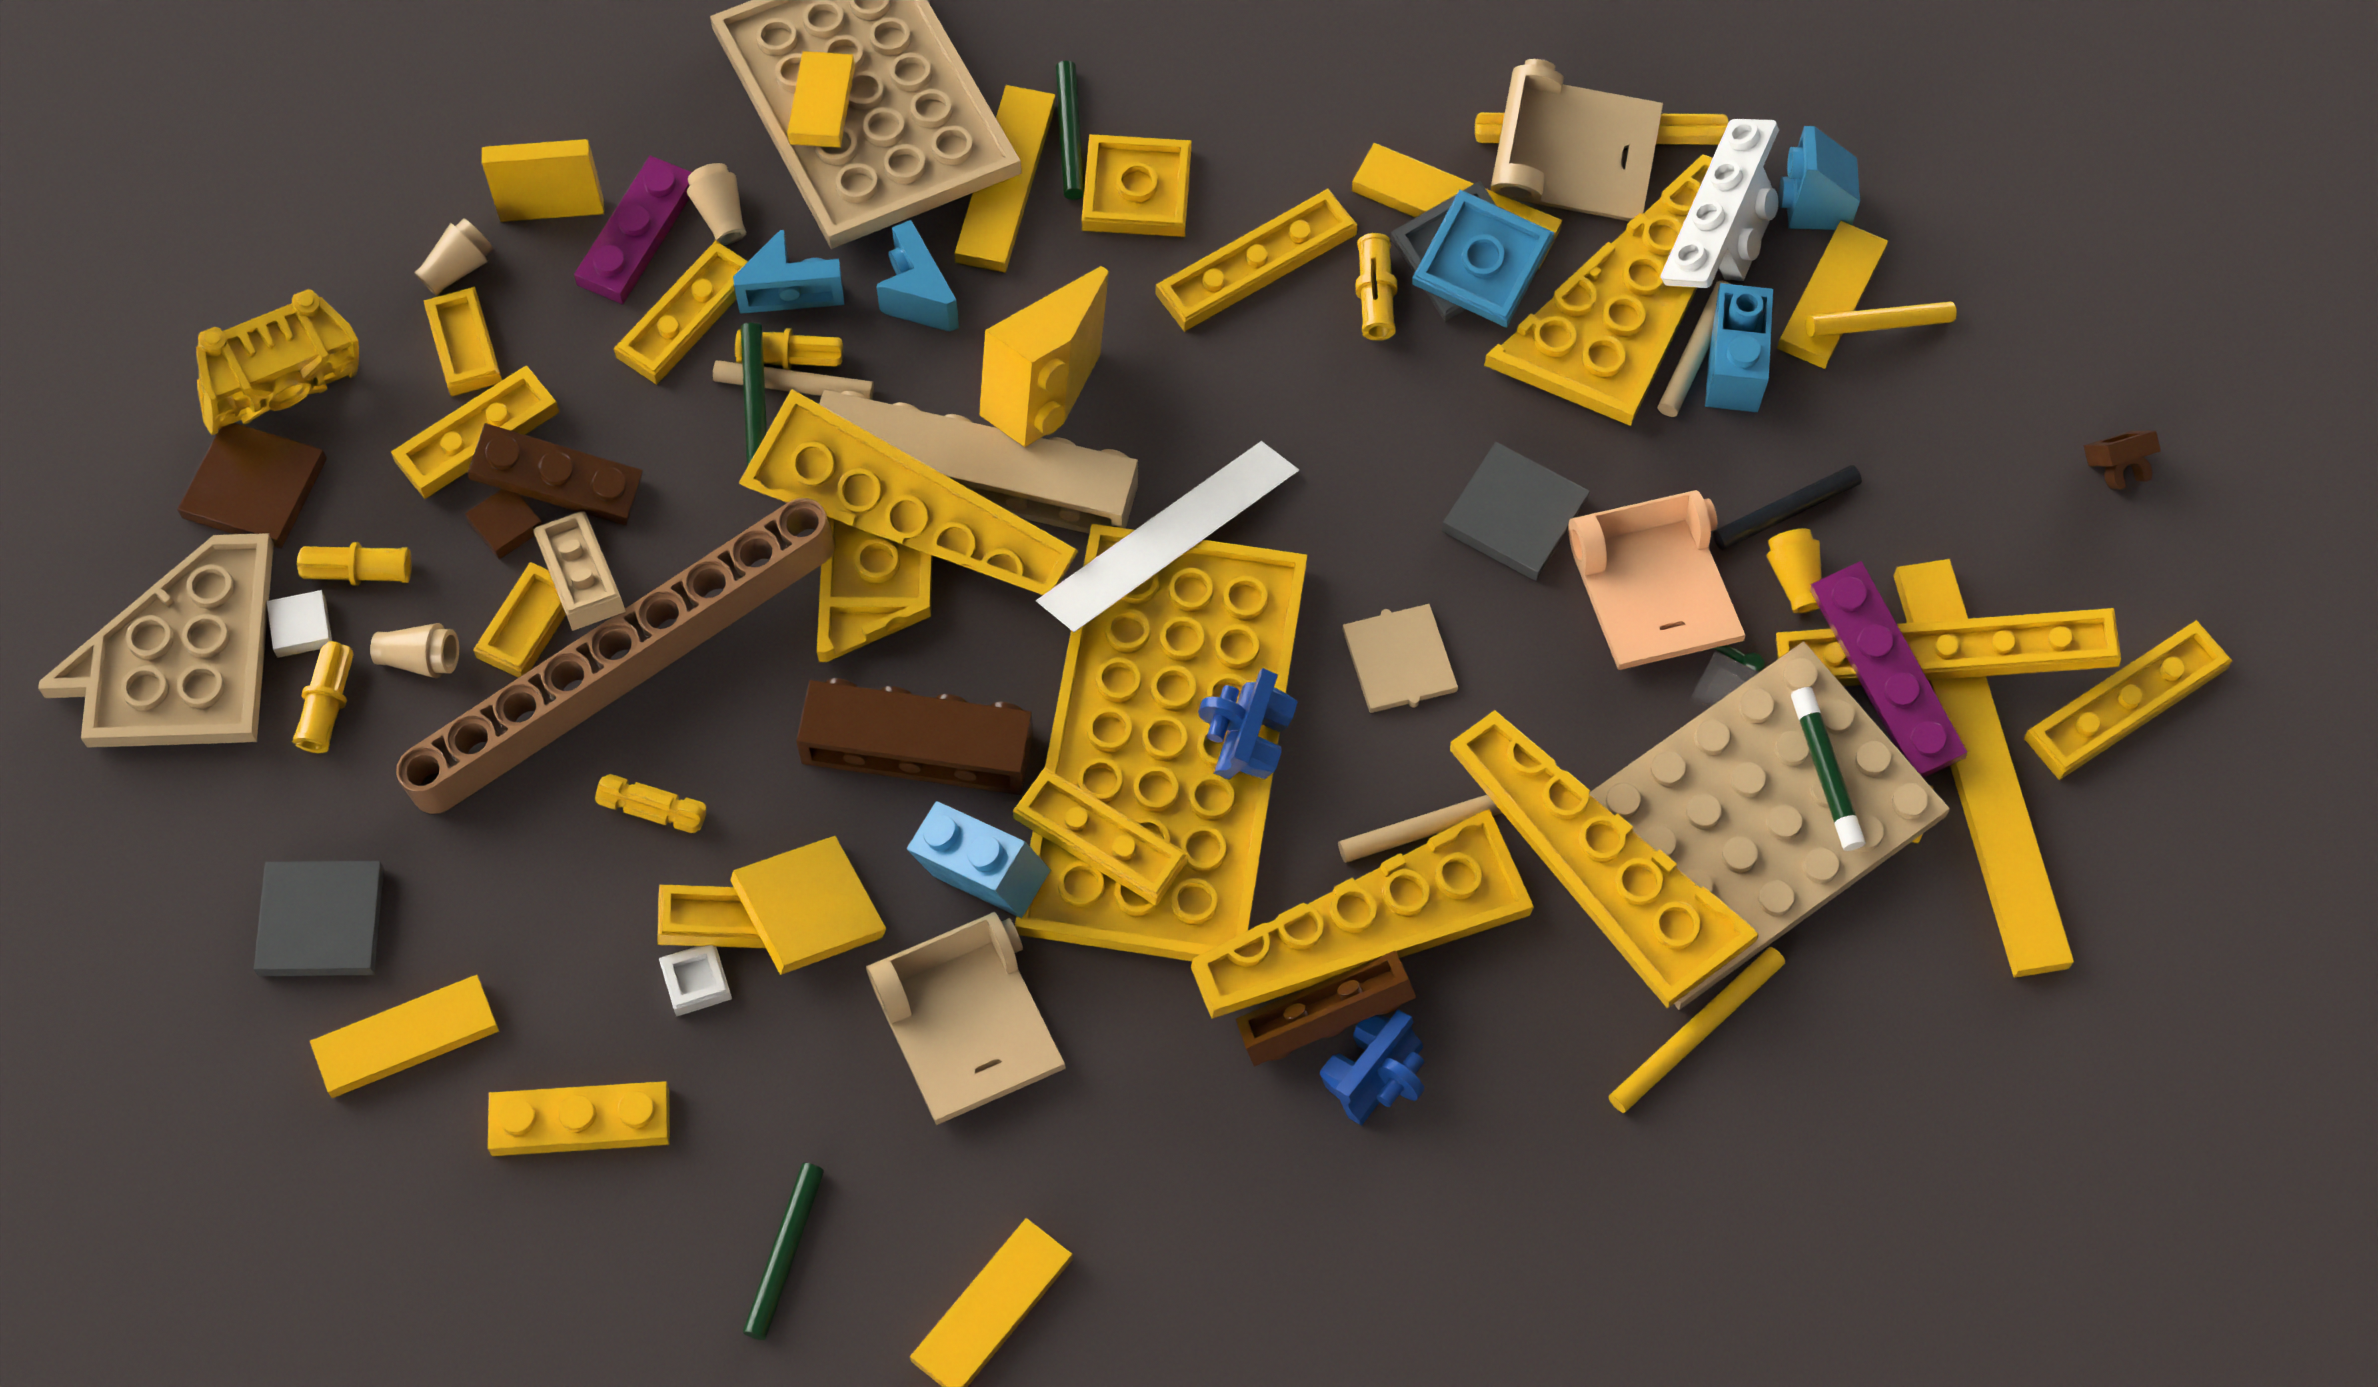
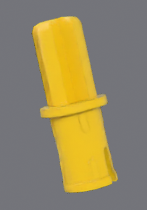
M786 328L784 332H762L764 364L783 366L785 370H791L792 364L832 367L841 365L843 343L842 339L838 337L794 335L792 328ZM738 329L735 340L736 363L742 364L741 329Z
M352 542L350 547L304 546L300 549L297 557V569L299 576L303 579L349 580L353 586H359L361 580L402 581V583H408L411 577L412 561L411 552L408 547H402L401 549L362 548L359 542Z
M329 641L320 649L311 684L302 690L301 696L305 702L296 733L292 740L293 743H296L295 746L302 750L313 753H325L329 750V743L338 711L344 708L347 702L343 691L354 656L353 650L349 646Z

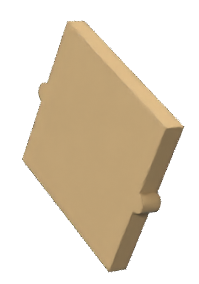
M1430 604L1393 613L1388 609H1384L1381 611L1380 616L1343 624L1342 630L1370 713L1406 704L1415 708L1419 705V701L1457 692L1458 685Z

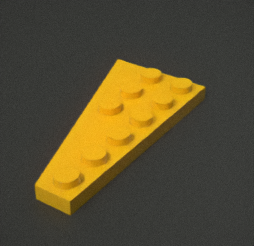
M1702 154L1662 191L1661 198L1645 213L1636 215L1627 224L1626 230L1612 243L1607 242L1555 290L1553 298L1536 314L1533 315L1531 313L1518 325L1517 331L1502 345L1498 343L1487 353L1484 366L1631 426L1698 288L1667 286L1661 279V273L1713 158Z

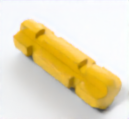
M608 774L600 779L595 795V801L601 806L614 810L617 807H623L624 813L662 825L673 822L675 829L688 833L699 831L705 821L707 807L703 802L687 797L685 800L681 799L680 801L677 794L635 782L634 785H629L628 779Z

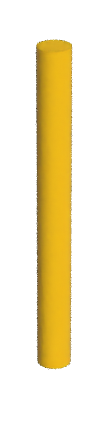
M1773 947L1767 948L1608 1096L1612 1105L1622 1113L1629 1110L1785 964V959L1781 953Z

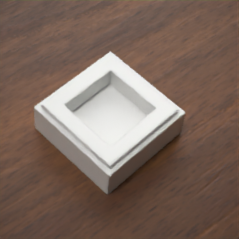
M322 590L267 601L272 645L277 658L319 650L329 641H332L327 602Z
M696 946L659 958L676 1017L732 999L716 946Z

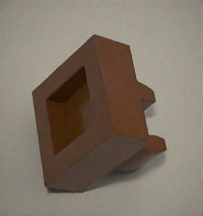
M2129 431L2083 445L2088 466H2106L2104 476L2110 489L2126 488L2123 473L2128 465L2132 467L2136 481L2146 482L2151 480L2152 467L2144 457L2161 452L2156 431Z

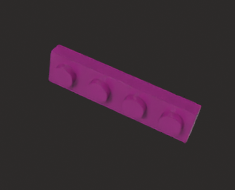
M1859 561L1811 584L1810 591L1890 738L1917 772L1925 778L1965 759L1967 756L1966 748L1863 562Z

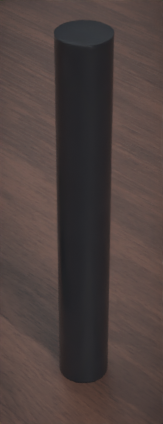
M1850 465L1714 530V541L1721 550H1725L1862 483L1861 475L1854 465Z

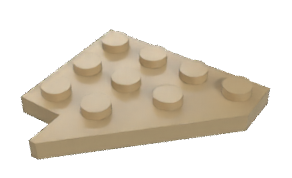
M269 533L213 535L39 681L38 689L44 698L85 697L81 739L87 748L257 742L268 617L267 601H269L274 547Z

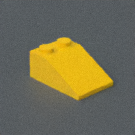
M1102 266L985 330L979 415L1023 447H1027L1045 435L1054 433L1065 423L1100 357L1109 271Z

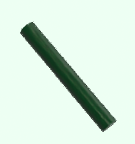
M1061 61L1056 64L1063 192L1065 198L1077 200L1084 196L1076 65L1072 61Z
M745 323L741 325L747 467L767 433L762 325L759 323Z
M802 1163L743 1329V1334L751 1338L765 1340L824 1174V1170L814 1164Z

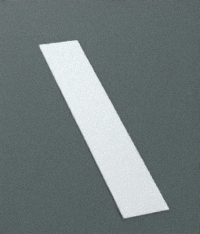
M1260 441L1038 598L1036 602L1070 630L1076 632L1290 478L1299 469L1264 442Z

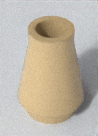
M712 163L694 170L688 176L690 186L687 189V195L713 232L716 241L722 245H728L741 240L746 235V230L742 221L736 175L729 172L727 166L722 163Z
M463 218L456 226L451 223L449 224L422 266L414 274L437 296L449 285L487 263L486 256L494 248L475 226Z
M434 623L391 632H376L371 640L370 654L373 663L376 665H388L428 677L439 678L443 673H452L455 670L459 658V641L453 629H445L442 624Z

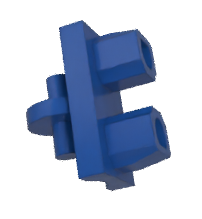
M1262 668L1258 673L1256 682H1246L1243 685L1237 703L1239 690L1229 685L1223 687L1220 697H1206L1202 699L1198 714L1202 720L1210 724L1207 738L1214 742H1223L1226 730H1228L1214 774L1229 780L1241 771L1251 776L1266 779L1276 770L1282 753L1281 746L1258 737L1261 725L1280 733L1284 731L1293 719L1298 703L1297 700L1274 687L1278 674Z
M1399 1009L1391 1019L1377 1014L1356 1025L1353 1037L1357 1046L1365 1050L1356 1063L1338 1053L1332 1055L1320 1070V1076L1325 1087L1341 1101L1347 1117L1361 1126L1380 1102L1390 1107L1399 1095L1416 1101L1425 1091L1421 1080L1415 1075L1425 1063L1424 1059L1418 1055L1424 1046L1412 1030L1413 1018Z

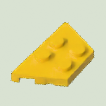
M827 517L835 538V549L832 556L821 565L817 635L818 662L831 661L931 617L933 556Z

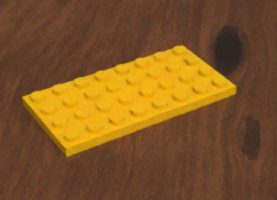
M1091 524L1083 567L1134 530ZM1202 540L1076 632L1071 630L1045 768L1188 853V861L1156 906L1033 831L1030 847L1051 871L1022 919L1016 916L1015 928L1018 935L1192 961L1193 958L1249 930L1273 773L1266 779H1262L1239 771L1229 780L1214 774L1228 730H1226L1223 742L1218 743L1209 740L1207 734L1210 724L1199 717L1198 710L1202 699L1206 697H1220L1225 685L1233 686L1239 690L1237 703L1243 685L1246 682H1256L1258 673L1262 668L1278 674L1274 687L1286 693L1308 555ZM1261 725L1258 737L1278 745L1280 732Z

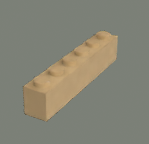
M825 389L819 403L821 406L1022 519L1089 534L1091 524L1126 528L1138 488V459L1129 458L1120 451L1113 449L1097 451L1076 446L1073 442L1058 437L1050 439L1040 438L1027 447H1023L997 427L972 423L969 419L960 415L948 414L941 416L923 412L913 405L902 402L894 403L893 405L870 400L854 391H843L841 393Z

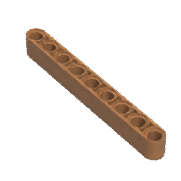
M798 498L772 512L625 608L626 612L611 617L410 748L401 756L397 764L396 775L399 783L414 804L421 811L429 814L445 812L824 564L834 552L835 538L823 507L815 500ZM816 529L806 537H797L801 531ZM760 559H770L765 565L751 567L754 562ZM714 589H723L719 595L713 598H704L707 593ZM677 619L672 626L657 629L664 621ZM630 649L624 657L611 660L616 652ZM582 680V683L577 688L563 691L569 683ZM535 711L528 720L516 722L523 713ZM487 742L485 747L479 752L468 754L474 745ZM439 773L432 783L420 786L427 776Z

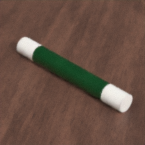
M1811 687L1798 689L1791 694V698L1843 850L1851 851L1864 846L1866 842L1816 697Z

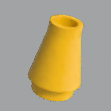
M1806 528L1786 531L1770 538L1768 541L1770 552L1767 553L1766 557L1791 603L1793 613H1806L1819 609L1810 591L1811 584L1822 579L1819 540L1813 539L1811 530Z

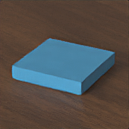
M1459 190L1413 275L1412 284L1507 328L1554 240V232L1463 190Z

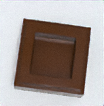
M503 489L465 513L468 523L499 560L534 537L533 529L542 525L541 520L519 494Z

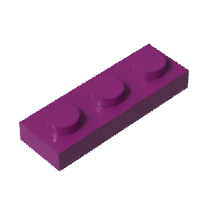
M650 155L574 273L577 286L624 304L690 199L687 195V189L690 186L688 176L692 172Z

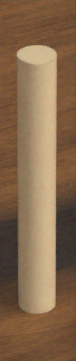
M1726 281L1716 282L1659 402L1658 410L1666 416H1677L1711 343L1718 289L1720 283L1730 284Z
M716 360L713 368V381L743 385L742 364ZM764 367L766 389L788 392L793 389L798 393L822 396L824 389L838 393L854 391L870 400L873 398V381Z
M1484 795L1338 841V847L1343 861L1347 863L1441 833L1490 809L1493 816L1502 812L1488 795Z

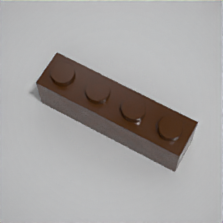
M839 678L828 679L826 682L809 680L796 742L801 764L1022 795L1033 740L1032 711L1023 710L1021 707L1008 702H995L991 706L969 703L964 698L952 694H940L935 698L913 695L910 691L896 686H886L880 690L857 687L853 682Z

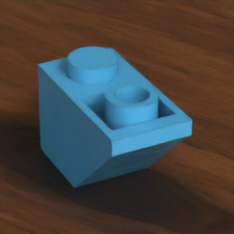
M1804 126L1798 147H1790L1788 177L1782 176L1779 183V207L1787 208L1788 229L1836 230L1840 220L1852 225L1860 203L1857 157L1815 126Z
M1720 283L1708 356L1705 407L1749 412L1759 411L1769 380L1773 289Z

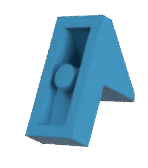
M909 220L892 227L894 249L889 251V258L896 276L877 284L879 310L889 316L949 332L959 328L957 300L913 222Z
M784 230L777 232L733 276L740 314L845 305L839 259L808 258L802 262L789 263Z

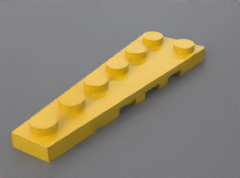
M793 389L789 392L739 481V484L750 490L786 503L798 498L815 500L823 507L826 516L830 519L1040 595H1044L1061 583L1078 553V550Z
M1496 710L1450 742V751L1667 1009L1757 941L1759 934L1752 926L1704 886L1700 888L1677 869L1675 861L1662 850L1656 851L1633 831V826L1618 813L1614 815L1590 795V790L1569 772L1560 769L1553 758Z
M1490 809L1429 838L1428 843L1403 856L1399 853L1382 862L1379 868L1356 880L1352 877L1334 886L1332 892L1311 903L1305 904L1303 902L1279 914L1275 920L1269 923H1262L1193 958L1191 969L1211 1019L1311 987L1395 950L1398 957L1401 958L1528 917L1534 906Z

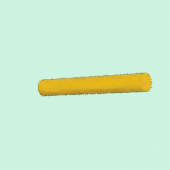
M1950 301L1810 315L1805 320V331L1809 337L1951 323L1955 321L1957 311L1955 304Z

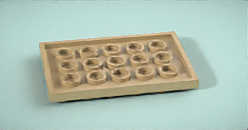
M751 0L710 16L714 33L831 249L1022 173L1021 161L927 0ZM802 51L853 54L855 70L841 148L789 144L787 131Z
M1804 641L1590 792V795L1612 814L1616 815L1618 813L1633 826V831L1656 851L1662 850L1677 863L1676 868L1700 888L1703 886L1707 888L1759 934L1754 944L1674 1003L1678 1010L1685 1007L1944 819L1950 809ZM1804 687H1811L1813 689L1866 842L1864 846L1851 851L1843 850L1791 698V694L1798 689Z

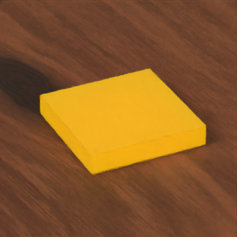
M1089 134L1082 210V231L1185 237L1192 140Z
M588 140L482 147V166L500 222L604 214V198Z
M836 836L733 870L730 881L780 975L882 939L886 931L884 923Z

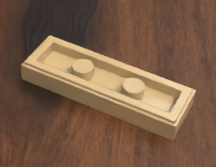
M580 511L533 529L572 631L626 612L585 511Z

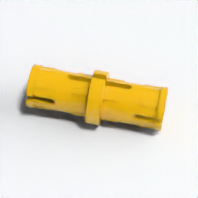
M1370 233L1360 237L1357 241L1360 276L1356 279L1355 288L1356 295L1361 299L1363 336L1370 340H1385L1392 337L1396 332L1393 317V297L1397 293V279L1391 274L1390 238L1385 234ZM1375 274L1377 280L1378 299L1376 298Z

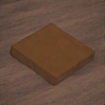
M229 424L218 430V434H216L177 510L183 519L231 534L269 533L274 547L282 549L327 458L323 449L241 424Z

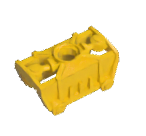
M307 289L294 294L291 304L224 331L218 327H212L200 332L198 335V346L196 347L199 368L197 390L205 426L211 435L218 434L220 428L239 420L243 424L250 423L269 410H283L299 403L308 394L326 391L328 389L326 384L348 375L350 378L356 376L359 366V341L351 325L322 297H318L313 290Z

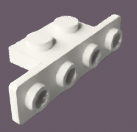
M1732 119L1729 121L1661 273V279L1665 285L1708 288L1711 286L1718 268L1725 280L1744 281L1752 260H1755L1759 255L1761 239L1768 223L1776 216L1778 210L1777 192L1772 188L1763 168L1779 132L1775 120Z

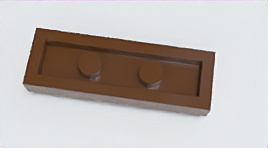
M484 423L468 469L469 480L578 512L585 511L588 515L626 526L643 474L642 469Z
M1395 950L1240 1016L1235 1020L1245 1048L1255 1067L1269 1060L1282 1059L1291 1054L1293 1050L1323 1037L1336 1036L1347 1027L1372 1016L1390 1013L1401 1004L1416 998V995Z

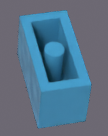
M938 801L934 803L907 847V850L933 877L1021 919L1051 871L1025 841Z

